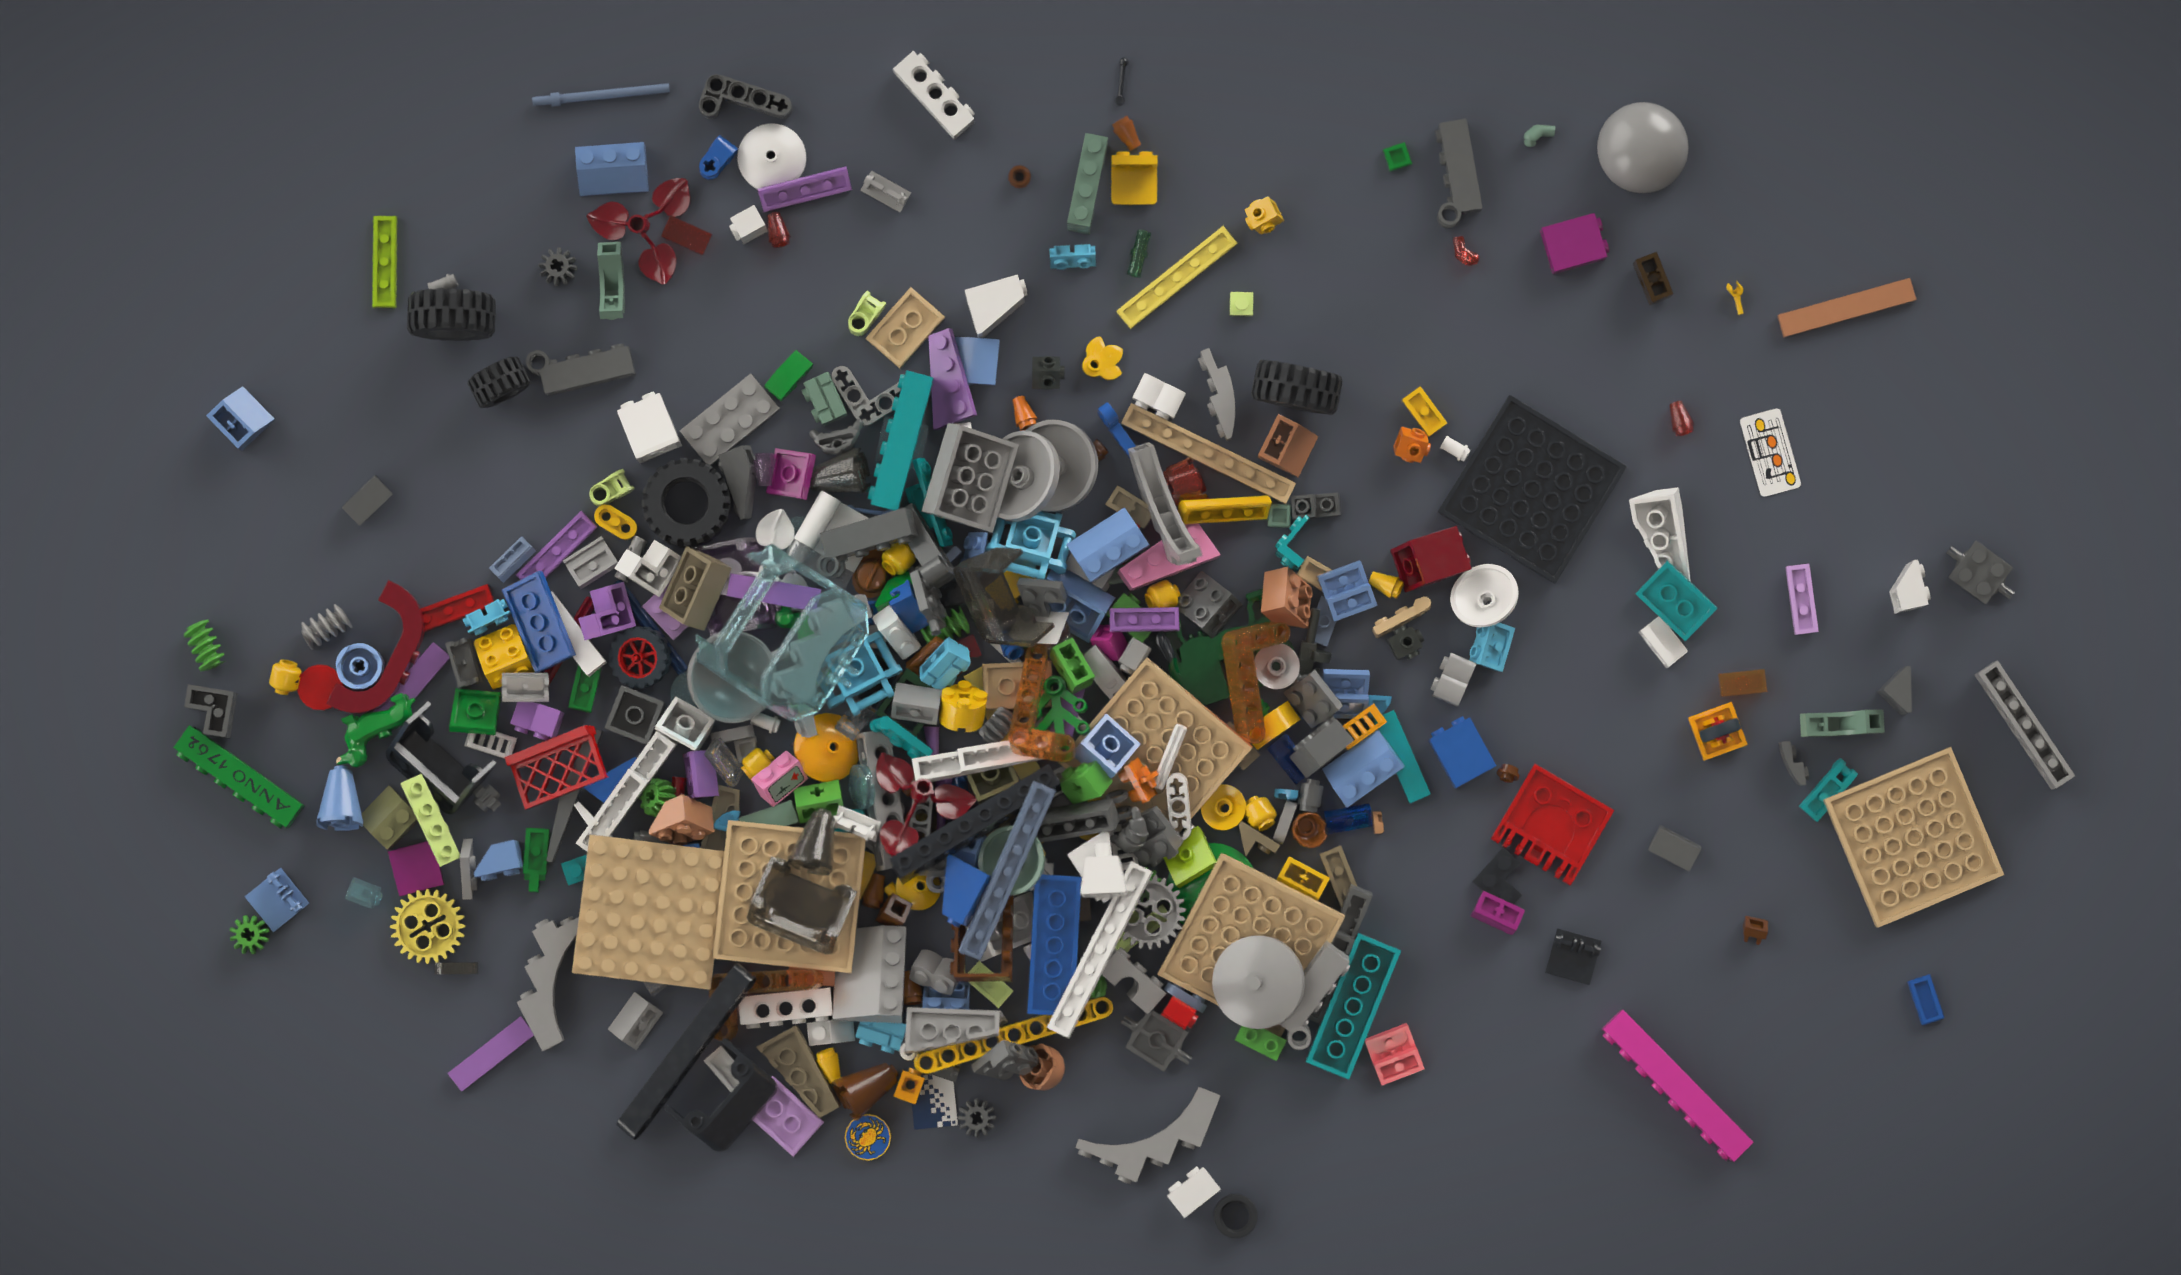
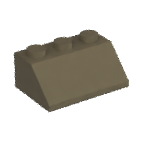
M686 546L659 609L683 625L704 631L732 568L712 556Z

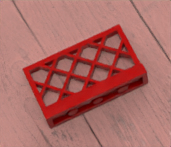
M581 726L504 757L507 766H511L525 810L608 778L594 737L596 735L594 726ZM589 741L591 751L587 757L579 753V750L583 743ZM565 750L573 753L568 765L559 761L562 752ZM577 756L586 760L582 772L572 768ZM545 758L552 761L548 773L538 769L541 761ZM590 763L597 765L600 775L593 778L586 775ZM557 764L566 768L562 780L552 776ZM525 766L532 769L528 781L522 779L519 771L520 768ZM570 771L580 775L577 783L573 786L566 783ZM537 772L546 776L542 788L532 784ZM550 779L560 783L557 791L553 794L546 791ZM530 787L540 791L537 799L533 802L529 801L527 795Z

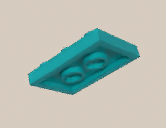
M1668 560L1635 593L1684 641L1718 608Z

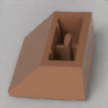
M1278 414L1257 458L1295 477H1299L1319 436L1300 424Z
M1289 567L1264 572L1261 613L1273 623L1309 628L1310 604L1313 595L1312 587Z
M685 795L668 800L663 804L650 827L649 835L661 841L679 846L687 845V843L694 840L704 839L705 836L714 833L712 807Z

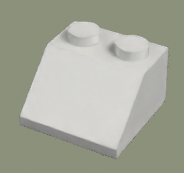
M675 696L655 726V729L697 751L700 750L708 738L715 719Z

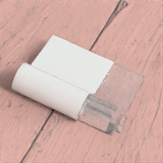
M820 491L780 561L783 564L782 569L792 575L797 572L841 597L863 557H856V555L848 557V561L845 562L846 570L839 578L834 579L821 575L817 570V561L825 553L820 533L868 519V517L841 503V501L824 491ZM834 560L828 563L827 569L829 573L835 568Z

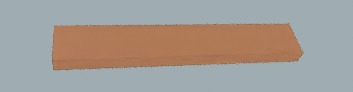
M1907 278L1779 314L1777 317L1783 337H1788L1915 301L1916 297L1911 280Z

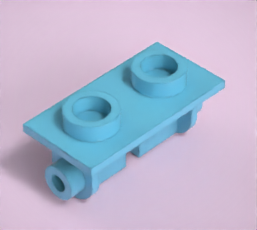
M1090 244L1074 245L1075 252L1070 253V245L1049 248L1050 269L1063 270L1073 267L1089 268L1096 266L1095 246H1090Z
M497 599L484 606L488 613L485 616L481 609L465 615L466 618L462 619L465 626H471L472 628L468 630V633H475L477 636L488 630L487 626L493 623L497 626L508 621L507 616L511 615V612H505L504 609L508 607L505 600Z

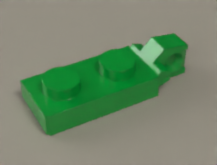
M578 665L568 708L592 713L602 668H599L588 677Z
M526 828L523 874L524 880H529V892L539 893L540 881H545L550 829Z

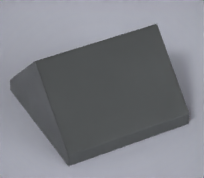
M1911 666L1900 668L1877 692L1900 715L1912 713Z

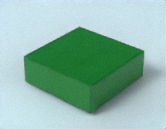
M1405 142L1383 149L1390 172L1412 165Z

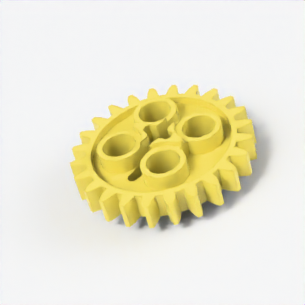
M426 889L425 895H422V892L417 890V897L408 894L409 902L400 900L403 908L395 907L399 914L398 916H391L393 920L397 921L396 924L390 925V928L396 929V933L392 934L391 937H398L399 940L394 945L403 946L401 954L409 951L408 959H412L416 955L417 963H420L424 957L426 964H430L433 957L434 961L439 963L440 955L444 959H448L447 951L455 953V949L452 946H461L457 938L465 937L459 931L465 928L466 925L460 924L459 921L465 918V916L457 914L461 907H453L455 899L449 902L446 901L448 894L445 893L440 898L439 890H436L433 895H431L430 889ZM431 904H435L438 908V913L434 917L428 916L426 912L427 907ZM442 915L446 916L444 920L431 926V932L424 930L417 936L410 937V934L425 926V921L431 923ZM410 916H415L418 920V925L414 929H410L406 924ZM442 924H446L450 929L446 937H441L438 933V928ZM421 936H427L430 941L429 946L425 949L420 948L418 945V940Z

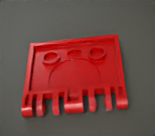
M1534 764L1494 831L1491 840L1499 844L1507 829H1510L1511 831L1502 844L1503 847L1507 848L1517 833L1523 839L1517 845L1515 854L1519 856L1529 840L1532 844L1523 859L1538 866L1546 851L1551 853L1542 870H1549L1554 858L1558 857L1563 862L1557 868L1554 877L1559 879L1567 865L1570 864L1571 866L1562 881L1571 886L1612 816L1614 809Z

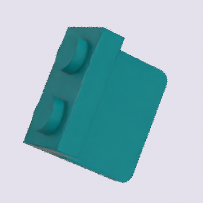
M1307 515L1303 519L1299 516L1289 528L1292 531L1290 535L1284 534L1275 546L1277 548L1275 555L1281 559L1280 564L1283 567H1289L1291 570L1297 571L1304 562V559L1291 550L1288 545L1309 519Z

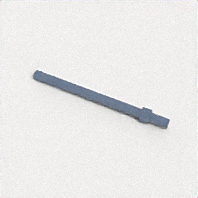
M669 83L568 94L555 92L550 93L548 96L532 97L533 106L551 104L554 107L561 106V103L669 93L670 87Z

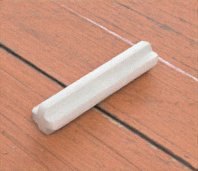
M1176 724L1157 770L1159 775L1154 777V781L1157 784L1155 788L1162 790L1166 784L1187 732V727L1184 725Z

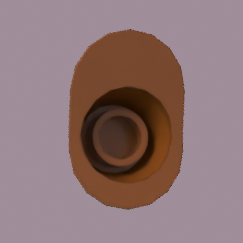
M871 550L869 555L862 558L852 577L853 587L857 593L864 594L867 598L877 597L881 594L887 581L892 579L893 575L888 573L882 566V554L885 550Z

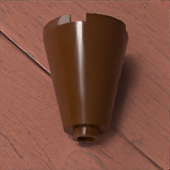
M882 1063L832 1081V1084L835 1085L833 1089L844 1109H851L853 1113L849 1115L853 1120L857 1121L897 1083L896 1077L899 1075L892 1064Z

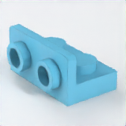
M1502 623L1489 627H1477V635L1474 645L1470 649L1469 660L1477 663L1476 665L1503 672L1515 628Z

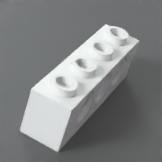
M913 51L893 68V72L955 140L975 122L973 118L975 113L967 104L963 106L957 100L960 96L952 87L947 89L942 83L944 78L937 70L934 72L930 70L927 66L929 64L928 60L921 53L917 55ZM924 72L927 78L923 82H917L914 79L915 74ZM933 89H939L942 92V96L938 99H932L929 93ZM954 106L957 108V113L954 116H948L944 113L945 108Z
M831 988L745 996L739 1004L740 1024H746V1029L760 1028V1023L769 1022V1027L783 1025V1020H792V1024L806 1023V1018L815 1017V1022L828 1021L829 1016L833 1015ZM808 999L813 1000L816 1004V1008L812 1013H807L803 1009V1003ZM783 1002H789L792 1005L793 1010L791 1014L783 1015L780 1012V1005ZM761 1004L767 1005L770 1010L769 1015L765 1018L757 1014V1008Z

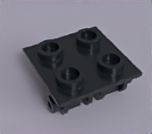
M1557 928L1545 973L1590 985L1602 941Z

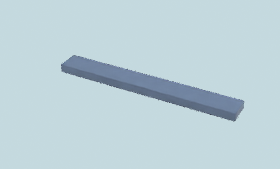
M1033 781L960 945L959 952L981 961L1056 790Z

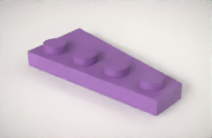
M947 328L929 335L931 377L934 378L931 388L933 429L940 430L947 427L948 423L955 424L977 416L953 330Z

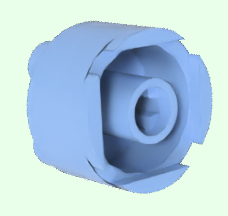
M356 643L345 647L336 659V671L340 681L355 690L364 691L371 689L377 684L385 670V661L379 651L364 643ZM363 661H364V664H363V666L365 667L364 671H361V670H360V671L357 673L358 668L356 667V664H357V663H360V664H361V663H363Z

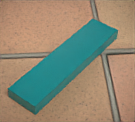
M1395 711L1383 714L1387 723L1378 729L1405 765L1396 774L1409 804L1431 795ZM1374 718L1373 722L1376 725L1378 722Z

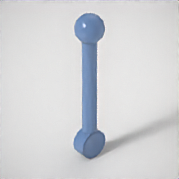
M847 505L855 511L865 514L881 515L892 511L889 509L878 511L854 508L852 505Z

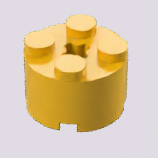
M965 680L943 688L939 709L940 723L953 731H958V728H966L965 732L979 730L984 724L988 694Z

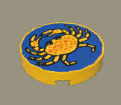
M865 1114L857 1121L852 1120L846 1129V1147L858 1159L868 1161L877 1159L890 1146V1129L886 1122L876 1115Z

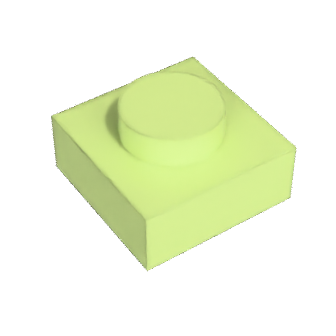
M1230 292V316H1253V292Z

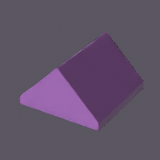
M714 750L689 751L683 754L688 797L695 800L719 796Z

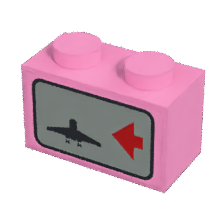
M785 751L772 761L768 767L751 778L759 795L774 807L804 783L808 777L804 773L799 760L788 751Z

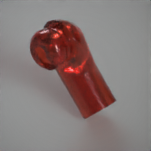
M1464 236L1453 237L1457 260L1467 266L1476 265L1479 262V255L1465 247Z

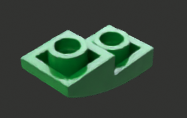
M795 350L771 376L764 388L782 401L797 387V382L813 368V363Z

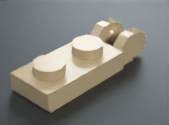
M1423 596L1416 599L1412 607L1404 606L1395 611V616L1389 619L1383 617L1376 621V626L1372 630L1375 637L1380 638L1425 614L1431 608V599Z

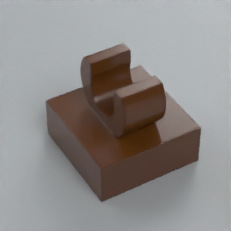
M1745 916L1743 922L1744 942H1748V938L1751 936L1756 937V945H1760L1762 939L1766 940L1768 921Z

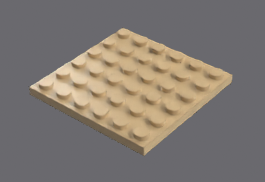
M1147 657L1089 724L1091 731L1102 717L1107 714L1141 744L1121 769L1111 778L1113 782L1102 794L1101 799H1105V796L1112 791L1124 789L1128 793V791L1134 788L1131 781L1123 783L1118 776V773L1124 769L1123 767L1133 759L1139 758L1142 765H1146L1150 772L1158 770L1176 724L1187 727V732L1169 776L1173 773H1182L1187 778L1191 819L1253 747ZM1080 735L1070 747L1071 752L1074 751L1086 735ZM1071 755L1067 762L1060 764L1067 769L1070 766L1073 768L1077 767L1081 763ZM1175 778L1171 785L1175 786L1176 793L1175 795L1171 794V797L1177 795L1185 796L1184 793L1179 794V787L1183 785V782H1179L1178 778ZM1166 784L1162 790L1155 788L1158 794L1144 804L1141 801L1133 803L1128 793V798L1115 804V807H1138L1140 813L1157 805L1169 821ZM1180 800L1173 802L1172 807L1175 812L1181 813L1185 810L1184 802ZM1186 816L1181 818L1173 817V820L1178 819L1179 821L1178 827L1175 828L1179 833L1184 828L1182 826V819H1187Z
M1951 747L1823 799L1876 928L2004 875Z
M728 820L713 959L852 973L866 845L865 838L846 832Z
M590 834L572 973L710 990L725 851Z
M1221 852L1157 975L1218 1005L1213 993V971L1222 952L1232 943L1249 936L1275 938L1286 944L1296 954L1304 971L1326 941L1331 944L1345 915ZM1280 1024L1264 1028L1279 1037L1282 1036L1285 1030Z

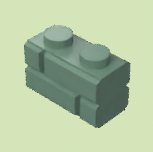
M829 372L803 383L805 388L802 389V393L807 402L812 401L815 409L811 410V413L816 423L821 421L822 426H826L848 415Z

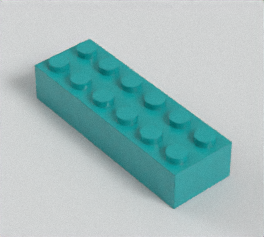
M907 370L905 375H900L898 388L901 389L900 396H895L891 409L895 411L893 419L888 420L885 431L889 433L888 441L882 442L880 455L884 456L882 463H877L874 477H877V482L875 486L871 485L868 499H871V505L894 511L900 507L931 392L933 377Z
M1357 933L1349 954L1350 968L1338 980L1305 1062L1348 1080L1350 1079L1401 950Z

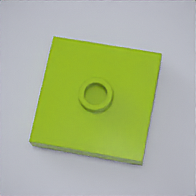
M1199 826L1193 828L1189 837L1183 840L1184 842L1178 848L1179 853L1171 859H1167L1166 856L1163 857L1178 888L1211 870L1217 862Z

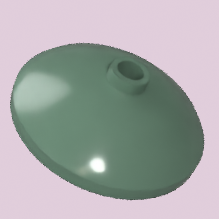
M1013 826L1001 827L993 831L985 839L978 856L979 870L992 876ZM1037 837L1034 839L1010 893L1011 896L1030 890L1043 873L1045 855Z

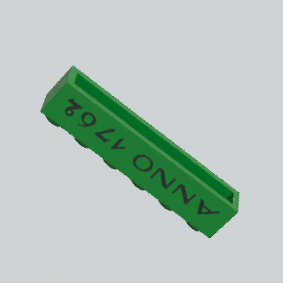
M189 725L173 747L178 751L176 754L178 757L186 762L191 760L196 763L195 769L204 775L208 773L213 775L216 784L224 789L227 786L234 790L233 796L242 802L245 800L253 804L251 808L260 815L268 814L272 817L270 822L280 829L283 826L290 828L305 807L300 801L194 726Z

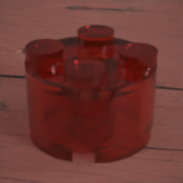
M1191 456L1166 467V471L1163 472L1167 485L1173 487L1175 491L1171 495L1176 506H1179L1182 500L1210 498L1207 493H1204L1207 491L1206 485L1198 467L1195 468L1191 464L1195 462Z

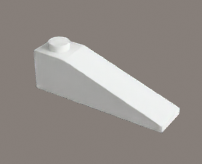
M1679 487L1655 490L1631 498L1629 503L1633 523L1636 529L1640 531L1646 547L1652 553L1658 569L1668 560L1690 581Z

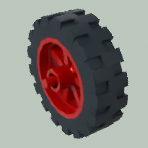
M633 627L619 633L616 636V640L612 641L610 645L612 648L608 653V657H610L609 666L610 668L612 667V673L615 678L618 677L620 679L619 682L624 685L627 684L631 688H645L663 680L664 675L669 672L668 667L672 662V658H670L671 648L666 644L668 641L665 637L662 638L659 631L652 630L650 627ZM634 641H643L640 651L636 647ZM647 643L653 649V651L648 653L645 651ZM629 645L634 651L633 654L626 653L627 647ZM651 655H655L654 664L648 660ZM626 658H631L632 660L629 666L626 663ZM643 662L652 668L645 674ZM636 664L639 666V674L631 670Z

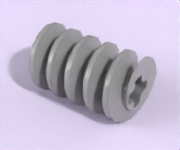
M334 604L335 612L333 613L328 608L325 609L326 617L318 613L317 622L313 618H309L310 626H307L304 622L301 623V633L311 650H314L313 642L318 646L322 645L321 638L330 641L329 633L337 637V629L346 632L345 624L353 628L343 609Z

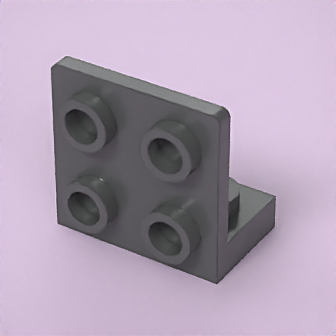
M1201 571L1178 597L1176 607H1179V612L1194 622L1207 636L1214 638L1242 604L1231 592Z

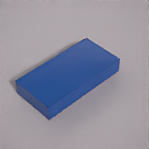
M1930 974L1907 981L1921 1025L1944 1019Z

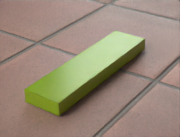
M373 216L372 307L396 308L397 216Z

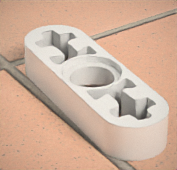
M1173 773L1166 781L1169 822L1175 829L1178 827L1179 821L1178 819L1173 820V817H1187V819H1182V826L1187 828V830L1184 831L1183 835L1176 831L1182 840H1185L1192 831L1188 781L1182 773ZM1175 778H1178L1179 782H1183V785L1179 787V794L1184 793L1185 796L1177 795L1171 797V794L1175 795L1176 793L1175 786L1171 785ZM1177 800L1184 802L1185 810L1181 813L1175 812L1172 807L1173 802Z

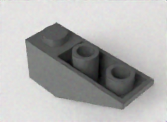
M742 445L719 454L720 461L718 464L721 472L725 474L729 494L732 495L735 503L733 507L736 515L740 517V520H747L752 518L758 466L751 446Z

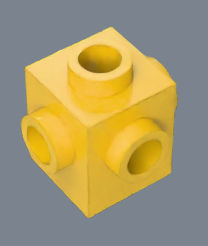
M1268 196L1262 200H1255L1250 204V207L1245 209L1248 216L1245 218L1247 225L1251 230H1256L1259 234H1267L1273 231L1275 226L1284 222L1275 201Z

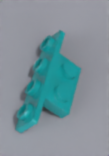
M916 458L912 462L919 484L905 488L909 504L913 503L929 528L935 529L940 547L953 545V534L947 526L946 520L922 512L931 481V467L925 458Z

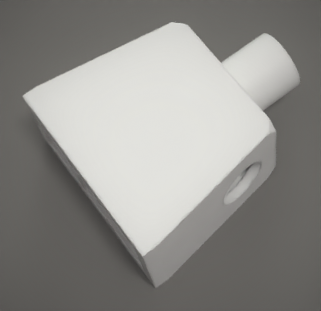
M1109 843L1095 844L1096 856L1085 858L1081 895L1083 898L1126 896L1127 888L1119 856H1110Z

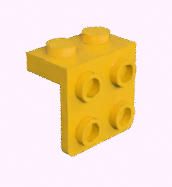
M1120 151L1116 152V155H1112L1111 201L1114 205L1156 204L1157 155H1153V152L1149 151L1139 152V155H1130V152Z
M511 624L474 641V647L483 672L493 690L502 687V673H534L516 625Z

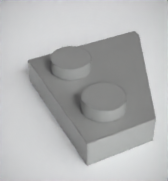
M463 839L460 854L463 899H472L473 891H477L478 887L477 878L474 877L473 870H476V857L473 856V839Z

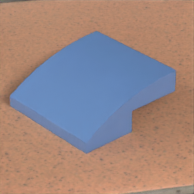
M955 337L968 384L995 386L1000 339Z
M1360 560L1317 576L1334 622L1377 606L1372 588L1368 583Z
M1323 669V681L1343 705L1335 713V718L1353 719L1368 708L1369 670Z

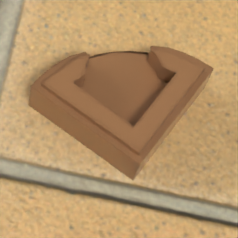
M1372 811L1374 834H1382L1384 832L1382 812Z

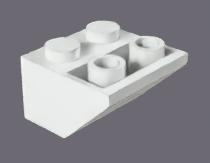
M1913 560L1906 564L1889 591L1895 614L1922 608L1928 605V600L1931 599L1928 586L1924 587L1923 583L1925 570L1918 560Z

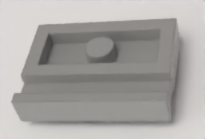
M602 536L563 560L580 589L613 570L618 563Z

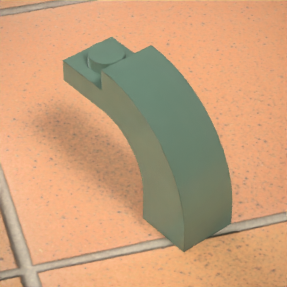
M621 242L598 243L600 319L615 320L623 318V313H625V288Z
M1860 710L1835 713L1800 714L1801 737L1885 733L1884 711Z

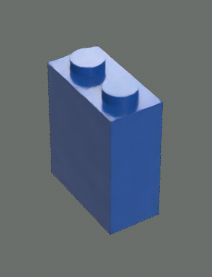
M1462 716L1451 722L1453 727L1447 730L1441 727L1432 732L1433 738L1428 740L1454 789L1496 766L1470 717L1465 720Z

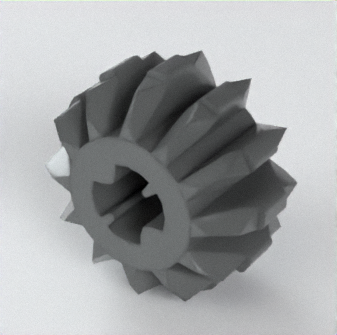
M561 247L557 248L556 254H554L552 249H548V253L551 256L548 258L543 254L541 258L546 263L538 264L539 268L545 269L540 272V276H547L546 283L548 284L554 279L556 287L559 286L560 280H562L564 285H567V276L570 279L575 278L570 271L578 270L577 266L571 265L575 263L576 258H568L571 253L569 250H566L562 255ZM556 262H559L560 265L564 264V267L561 266L562 270L560 272L556 269L552 270Z
M999 707L980 729L979 734L987 743L1000 742L1016 723V717L1008 709Z
M975 1098V1107H972L970 1101H966V1105L969 1108L968 1111L960 1107L959 1111L966 1115L958 1116L957 1120H965L966 1123L961 1124L959 1128L964 1129L968 1126L967 1136L971 1134L973 1129L975 1130V1138H979L980 1129L985 1136L988 1135L985 1126L994 1129L995 1126L989 1123L988 1120H996L997 1117L988 1116V1113L994 1111V1107H990L988 1110L984 1109L988 1101L985 1100L982 1106L979 1107V1099ZM976 1111L981 1113V1118L983 1119V1122L981 1124L977 1122V1125L972 1123L973 1118L970 1117L973 1112L976 1114Z

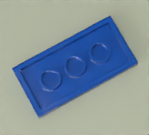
M537 571L502 589L535 673H541L576 655L543 571Z

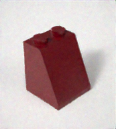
M1457 526L1412 539L1390 550L1400 580L1404 582L1403 588L1405 593L1472 569L1470 557L1465 551L1463 537L1458 531Z

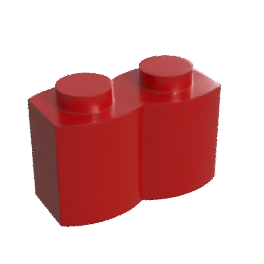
M1175 996L1171 997L1161 1013V1016L1184 1030L1186 1027L1192 1028L1198 1018L1195 1015L1197 1010Z

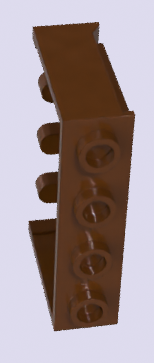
M1014 895L1009 896L1003 909L1001 973L965 974L966 955L958 950L966 934V926L960 925L958 928L951 924L952 930H955V939H951V953H954V961L950 962V974L954 975L956 982H1012Z

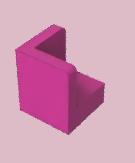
M1099 625L1090 639L1092 645L1096 644L1111 661H1119L1128 645L1122 632H1110V625Z

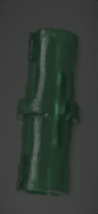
M1137 230L1135 244L1130 251L1131 259L1127 275L1141 278L1145 258L1147 259L1148 257L1147 249L1151 236L1150 232Z

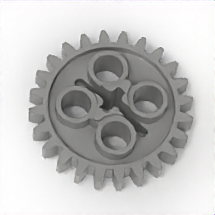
M1154 875L1145 888L1150 894L1149 900L1145 903L1138 901L1137 904L1144 908L1152 906V911L1166 918L1167 922H1162L1151 915L1145 918L1144 912L1135 908L1134 911L1138 912L1139 920L1136 923H1127L1124 929L1125 934L1122 938L1126 940L1130 937L1131 946L1137 941L1139 942L1140 949H1142L1144 943L1148 944L1149 950L1152 949L1153 943H1156L1161 948L1162 940L1169 944V935L1177 937L1174 929H1182L1177 923L1178 921H1185L1184 917L1179 916L1180 913L1186 911L1185 908L1179 907L1184 902V899L1176 898L1180 893L1179 890L1171 891L1174 886L1173 883L1165 886L1166 878H1163L1161 882H1157V875ZM1165 900L1170 903L1171 907L1167 913H1160L1158 911L1157 905L1160 901ZM1151 921H1156L1160 925V930L1156 934H1151L1147 931V924Z

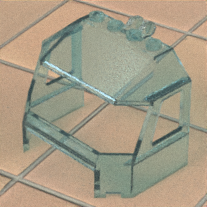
M770 544L764 547V551L747 554L748 557L762 565L763 568L714 644L696 634V642L699 643V652L696 653L700 664L763 706L792 722L819 712L838 681L849 688L852 683L845 677H841L846 669L853 675H858L860 672L849 664L869 634L867 604L790 554ZM795 569L822 587H831L832 589L811 598L761 676L760 690L728 671V652L775 579Z

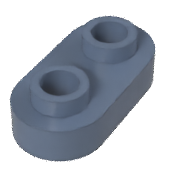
M1168 982L1163 989L1202 1014L1207 1007L1204 1004L1206 999L1194 993L1192 996L1184 992V988L1175 983L1171 984Z

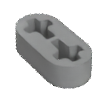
M753 725L711 733L710 736L712 745H719L755 737Z
M1286 800L1272 839L1274 842L1284 843L1297 803Z

